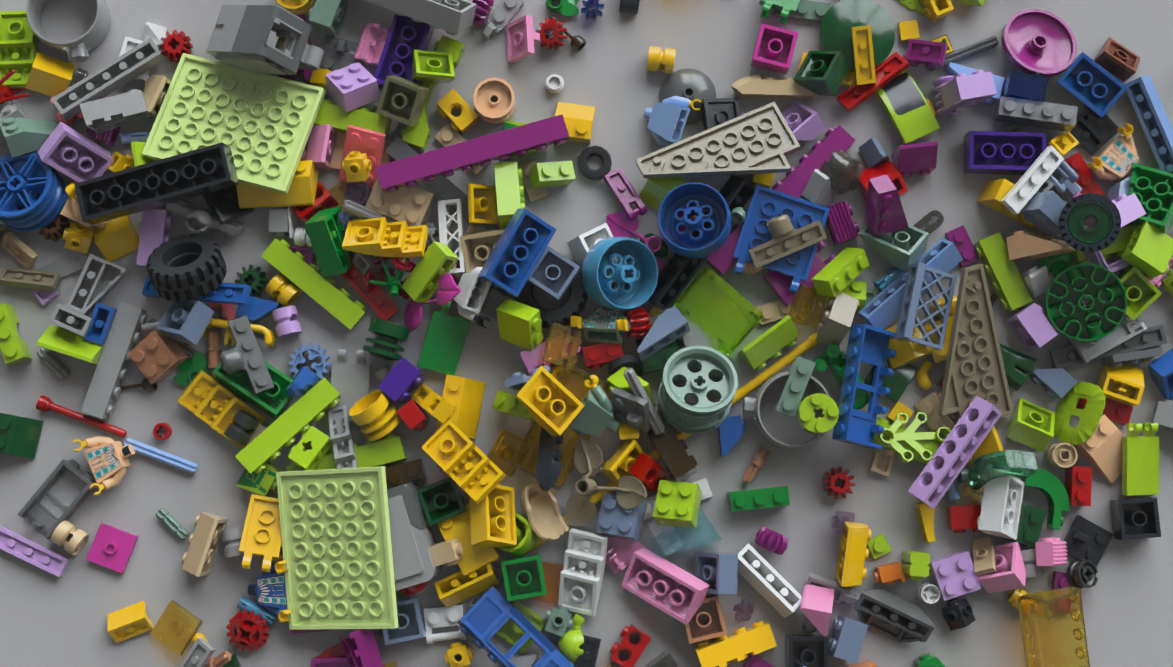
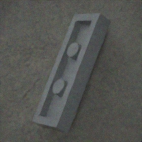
M1160 348L1101 357L1102 365L1110 364V367L1123 366L1122 362L1125 361L1126 365L1139 363L1138 359H1142V363L1154 361V357L1161 356L1162 354Z

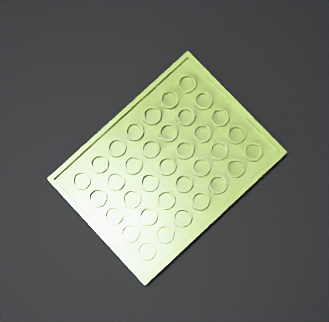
M183 53L144 146L142 155L146 158L161 160L223 142L231 147L238 182L287 194L326 91L321 87L269 74L255 73Z
M385 466L276 472L283 560H287L284 565L286 569H289L288 572H285L287 608L292 610V613L288 614L289 619H291L289 621V630L397 628L398 615Z

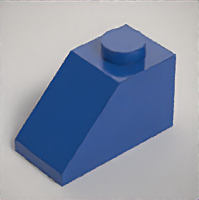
M249 296L247 306L238 305L235 316L240 318L247 315L250 324L252 322L259 323L272 315L271 312L273 310L282 308V305L277 302Z
M96 303L91 317L93 321L83 339L103 345L108 337L117 309Z
M741 415L728 416L722 425L717 428L720 457L726 456L742 437L743 431H746L745 419H741Z

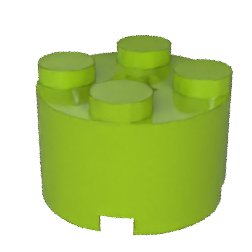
M821 393L803 398L796 411L799 426L804 431L812 434H820L831 430L839 417V408L835 401L828 395ZM820 410L819 414L821 415V417L815 418V413L813 411Z
M515 513L517 545L498 548L509 555L522 557L533 548L538 535L532 530L529 520Z

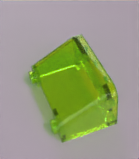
M708 267L702 269L673 305L678 308L683 316L690 317L717 341V350L728 356L734 352L764 318L763 314Z

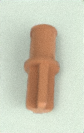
M209 330L207 332L208 349H206L208 351V368H216L220 363V351H222L219 346V331Z
M762 446L760 447L753 460L749 461L750 465L742 476L745 482L749 484L753 482L758 472L763 470L762 466L769 455H771V452Z
M224 651L217 657L211 658L204 667H223L231 661L232 654Z

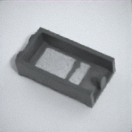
M63 459L17 514L19 517H27L32 522L31 526L33 528L44 531L46 539L51 538L54 530L62 521H68L93 489L89 490L90 485L97 483L94 475L88 471H82L80 469L81 465L73 459Z

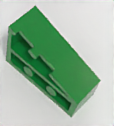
M340 206L320 210L304 224L305 232L310 239L312 251L316 255L318 267L322 271L323 277L344 274L351 267L349 251L342 248V231L345 229L344 224L340 225L338 215L341 212Z

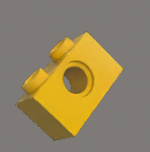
M454 88L436 103L439 108L437 112L443 119L447 117L451 121L449 125L456 133L460 131L464 135L480 121L477 113ZM456 109L462 111L458 117L452 115V112Z

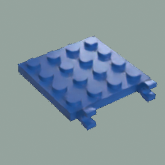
M757 184L732 257L738 259L733 273L741 275L745 262L753 264L747 250L771 240V234L767 227V222L770 219L780 215H788L795 229L820 220L824 229L830 208ZM819 242L761 267L792 277L788 291L796 293L800 281H807Z

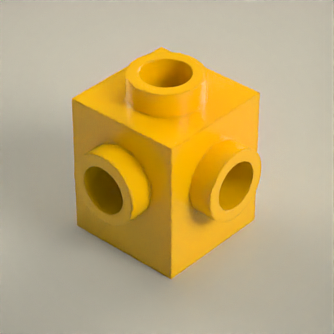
M115 151L112 155L114 160L108 169L112 172H118L135 167L133 157L129 154L124 156Z
M354 151L346 156L342 162V170L346 173L347 182L367 181L371 171V161L367 158V153L361 154L360 151Z
M71 222L69 229L65 228L62 239L66 240L64 248L87 254L94 228Z
M461 641L450 644V648L446 650L447 654H444L447 666L450 665L451 667H468L474 658L472 647H468L467 643L462 644ZM456 654H460L462 656L461 661H457L455 659Z

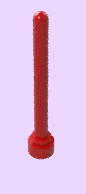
M41 395L37 401L36 409L39 411L49 412L51 410L120 437L127 435V431L54 404L51 398Z

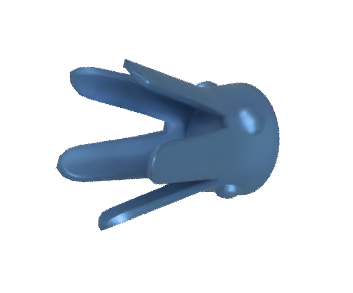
M958 476L956 478L957 487L954 481L950 486V491L948 489L945 493L947 501L954 500L956 505V499L962 497L958 487Z

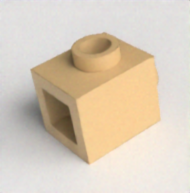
M457 538L429 547L435 567L446 564V567L458 563L457 560L463 557V547Z

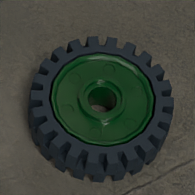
M1085 193L1074 197L1064 206L1059 217V229L1063 239L1074 249L1083 252H1096L1108 247L1116 239L1121 228V216L1117 206L1109 198L1096 193ZM1087 217L1095 219L1096 224L1093 228L1085 227L1084 220Z

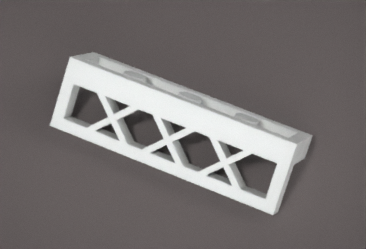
M461 199L438 201L440 243L446 244L451 251V242L455 239L459 243V247L454 254L457 256L459 253L460 269H451L448 274L452 277L455 274H464L465 262L460 237L463 236ZM457 204V211L451 216L449 205ZM452 221L458 224V229L454 234H451L450 230Z

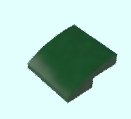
M886 358L885 368L891 369L888 359ZM911 364L892 369V376L883 377L882 387L890 389V394L885 397L894 403L898 402L917 370ZM875 366L870 369L864 380V383L872 386Z

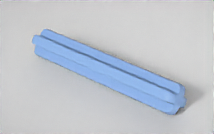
M127 438L124 446L131 444L135 452L192 474H195L198 464L131 438Z

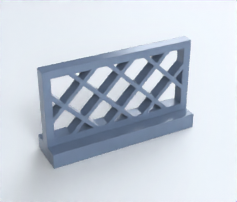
M921 262L909 266L895 339L900 341L906 340L939 351L943 349L956 275L927 267L926 264ZM925 272L930 273L933 281L928 284L924 279ZM943 277L950 279L949 286L946 289L943 288L939 281ZM934 283H936L940 290V293L935 296L929 288ZM924 289L930 297L925 302L920 297L921 291ZM940 295L945 299V306L940 307L936 300ZM931 301L937 310L932 314L929 313L925 306ZM922 308L926 315V318L919 321L916 315L917 310ZM938 313L942 319L939 326L935 324L932 318ZM927 320L933 328L928 333H926L922 326V323ZM917 326L923 335L918 339L912 337L913 329ZM933 332L938 337L937 344L932 343L929 335Z

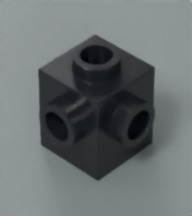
M966 598L948 600L947 605L941 609L950 631L967 627L976 620Z

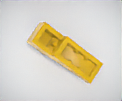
M423 382L411 395L415 402L443 424L454 413L455 407Z
M923 502L915 504L923 541L927 543L936 541L934 535L935 508L932 509Z

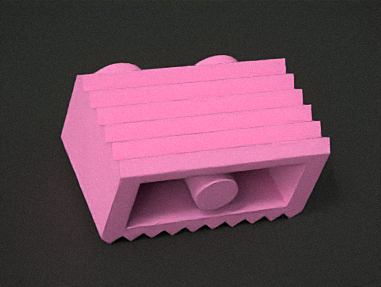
M1060 537L1041 538V542H1035L1036 566L1067 565V543L1060 541Z

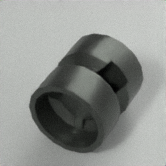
M238 409L232 418L234 422L229 423L224 434L233 441L246 446L251 437L250 432L255 431L260 421L247 412Z

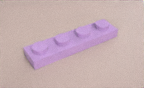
M0 526L1 550L51 574L62 577L70 558Z

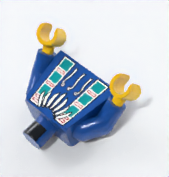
M287 560L273 562L270 573L262 572V575L256 577V584H249L247 588L248 595H257L258 604L263 605L265 609L277 615L280 622L291 621L288 614L292 613V610L287 608L285 572H288L289 569H286L284 565Z

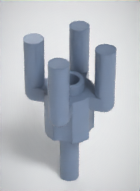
M1065 160L1055 169L1060 178L1057 180L1052 174L1048 178L1054 184L1051 191H1054L1057 195L1060 194L1067 202L1073 198L1076 192L1080 193L1083 190L1075 182L1079 178L1078 174Z

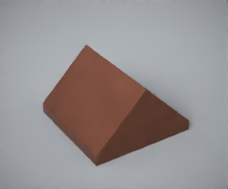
M1109 37L1094 58V61L1125 82L1136 73L1140 57Z

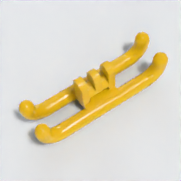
M211 318L202 337L207 335L211 327L226 329L224 346H229L230 339H232L231 346L233 347L235 344L227 324L228 320ZM250 324L253 333L264 335L265 345L269 347L275 345L274 333L269 328Z

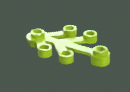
M901 412L895 417L894 423L889 428H884L882 434H876L877 442L883 447L893 448L900 454V459L904 463L910 462L914 455L912 451L906 450L897 441H904L919 454V459L922 462H928L932 458V452L922 447L917 441L936 440L942 444L951 430L947 427H940L936 432H915L920 425L927 421V415L924 412H918L914 416V421L903 433H895L909 419L906 413ZM899 416L904 417L905 421H901L899 419ZM918 416H922L923 421H920ZM939 434H943L944 439H941ZM883 435L888 437V441L883 439ZM905 453L909 455V459L904 457ZM923 453L928 455V459L924 458Z

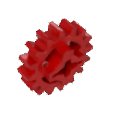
M246 609L242 614L237 612L235 617L233 616L229 620L230 623L226 626L229 631L226 633V636H231L229 643L234 642L235 649L240 646L241 652L248 649L249 653H251L254 649L258 651L261 646L265 645L266 640L270 636L267 633L270 626H265L267 619H260L261 613L255 616L254 610L248 614Z

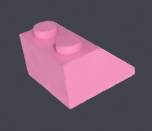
M332 125L313 126L307 140L309 144L308 149L304 151L303 160H312L316 168L331 170L330 164L337 136Z
M1018 542L994 546L996 571L978 576V581L986 592L990 594L1025 587L1026 569Z

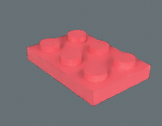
M348 125L338 180L347 182L346 173L342 170V162L350 152L360 151L361 154L367 153V158L371 161L370 176L367 181L349 183L373 189L378 177L375 166L381 165L386 134Z

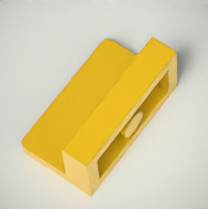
M144 601L107 615L108 633L116 643L153 630V623L146 614V603Z

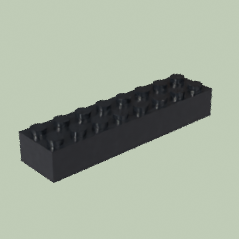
M222 142L75 183L74 185L82 221L94 225L239 185L231 147Z

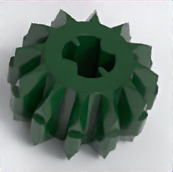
M249 265L248 270L242 267L244 273L237 272L236 275L240 279H236L235 283L252 287L250 292L252 297L255 296V292L259 296L262 295L260 289L265 290L266 286L263 283H268V279L264 278L267 275L266 272H261L259 266L254 269L253 265ZM254 278L255 282H252V285L249 284L248 281Z

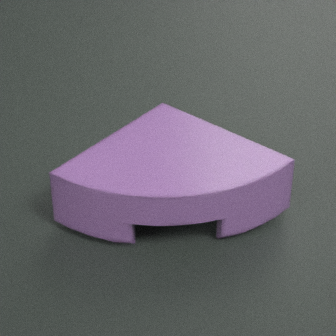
M33 290L31 292L44 307L60 295L57 291Z

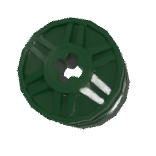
M372 318L368 331L375 334L376 337L366 338L365 341L372 343L373 347L364 345L363 351L383 360L400 361L403 356L395 354V350L404 352L405 349L397 344L398 341L407 342L410 329Z

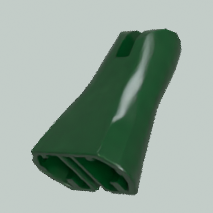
M1000 344L1008 385L1015 391H1018L1028 377L1026 374H1029L1037 363V359Z

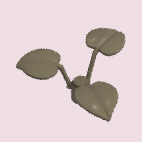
M578 438L576 442L574 464L580 473L587 474L583 475V479H579L576 482L575 490L577 493L571 495L567 501L565 520L567 526H582L594 518L596 507L590 502L588 494H593L596 490L618 491L616 495L617 502L626 509H633L639 506L647 497L645 486L634 476L621 477L618 482L619 487L597 486L596 482L589 478V476L593 473L592 469H597L601 466L603 454L598 445L584 438Z

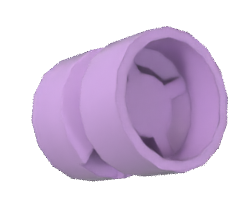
M286 306L271 312L273 321L277 323L275 329L278 338L291 337L302 333L301 324L296 320L298 317L296 306Z

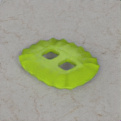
M1082 381L1075 384L1060 399V404L1056 407L1054 435L1059 441L1070 443L1071 445H1080L1088 441L1095 433L1102 417L1106 400L1103 390L1098 385ZM1080 398L1087 400L1083 410L1076 408ZM1073 416L1080 417L1076 428L1069 426Z

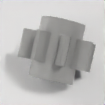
M426 222L425 225H427L429 230L426 246H429L433 241H440L439 225Z

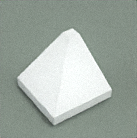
M146 22L145 41L151 37L155 45L163 44L161 38H166L167 28Z

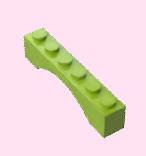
M442 35L440 41H436L434 51L452 53L454 68L458 66L465 49L464 44ZM421 81L420 85L428 87L429 91L418 125H407L402 128L400 134L401 140L408 146L424 152L431 136L427 119L428 102L435 85L438 83L432 81Z

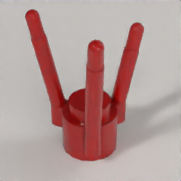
M14 69L0 80V104L29 97L28 93L11 96L26 90V88L10 90L8 86L2 85L15 73Z

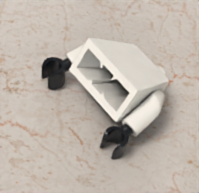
M476 267L470 273L462 275L457 285L461 292L454 300L457 302V309L460 315L472 322L475 321L477 327L487 329L483 322L484 320L491 322L490 318L478 316L491 284L478 276L483 267Z

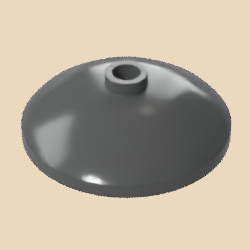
M689 68L680 69L670 74L663 82L660 90V103L672 96L689 98V101L716 98V90L711 79L703 72ZM690 90L692 95L688 96L685 92ZM700 102L693 104L694 108L701 109L699 111H695L692 107L688 106L690 112L686 121L687 125L702 121L703 115Z

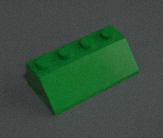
M266 361L265 364L274 388L256 395L245 371L241 370L232 374H226L221 362L213 370L215 380L274 420L278 419L286 411L294 396L290 397L286 393V389L292 379Z

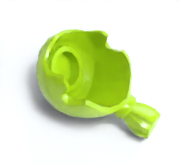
M575 614L573 617V629L564 633V636L559 640L560 653L570 662H575L577 657L584 653L579 648L584 643L581 631L584 618L578 614Z

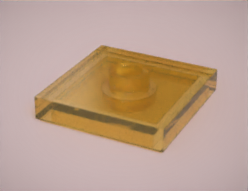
M171 600L150 635L178 655H183L203 621L177 602Z

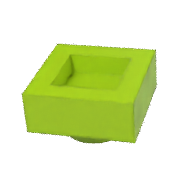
M883 533L867 541V548L873 559H877L892 551Z

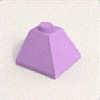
M797 100L781 112L797 140L812 141L826 129L818 113Z

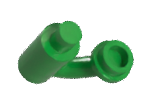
M835 343L829 344L821 356H816L813 359V362L816 363L814 369L817 372H824L827 369L826 361L829 358L839 356L840 347Z

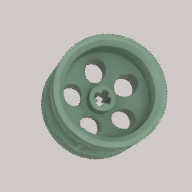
M689 346L674 353L664 367L658 391V407L663 418L675 429L689 434H704L718 428L726 420L737 390L738 377L735 367L724 354L706 346ZM683 380L686 382V385L676 387L673 382ZM707 394H715L719 401L715 403L710 402L707 399ZM688 396H693L697 399V404L691 406L686 404L684 399Z

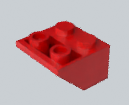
M890 160L854 174L865 202L867 200L869 179L888 175L896 187L899 197L904 196L908 192L901 173Z

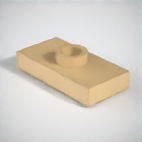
M992 536L972 540L974 573L980 576L995 572L994 539Z

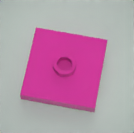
M101 523L86 560L124 573L139 536Z

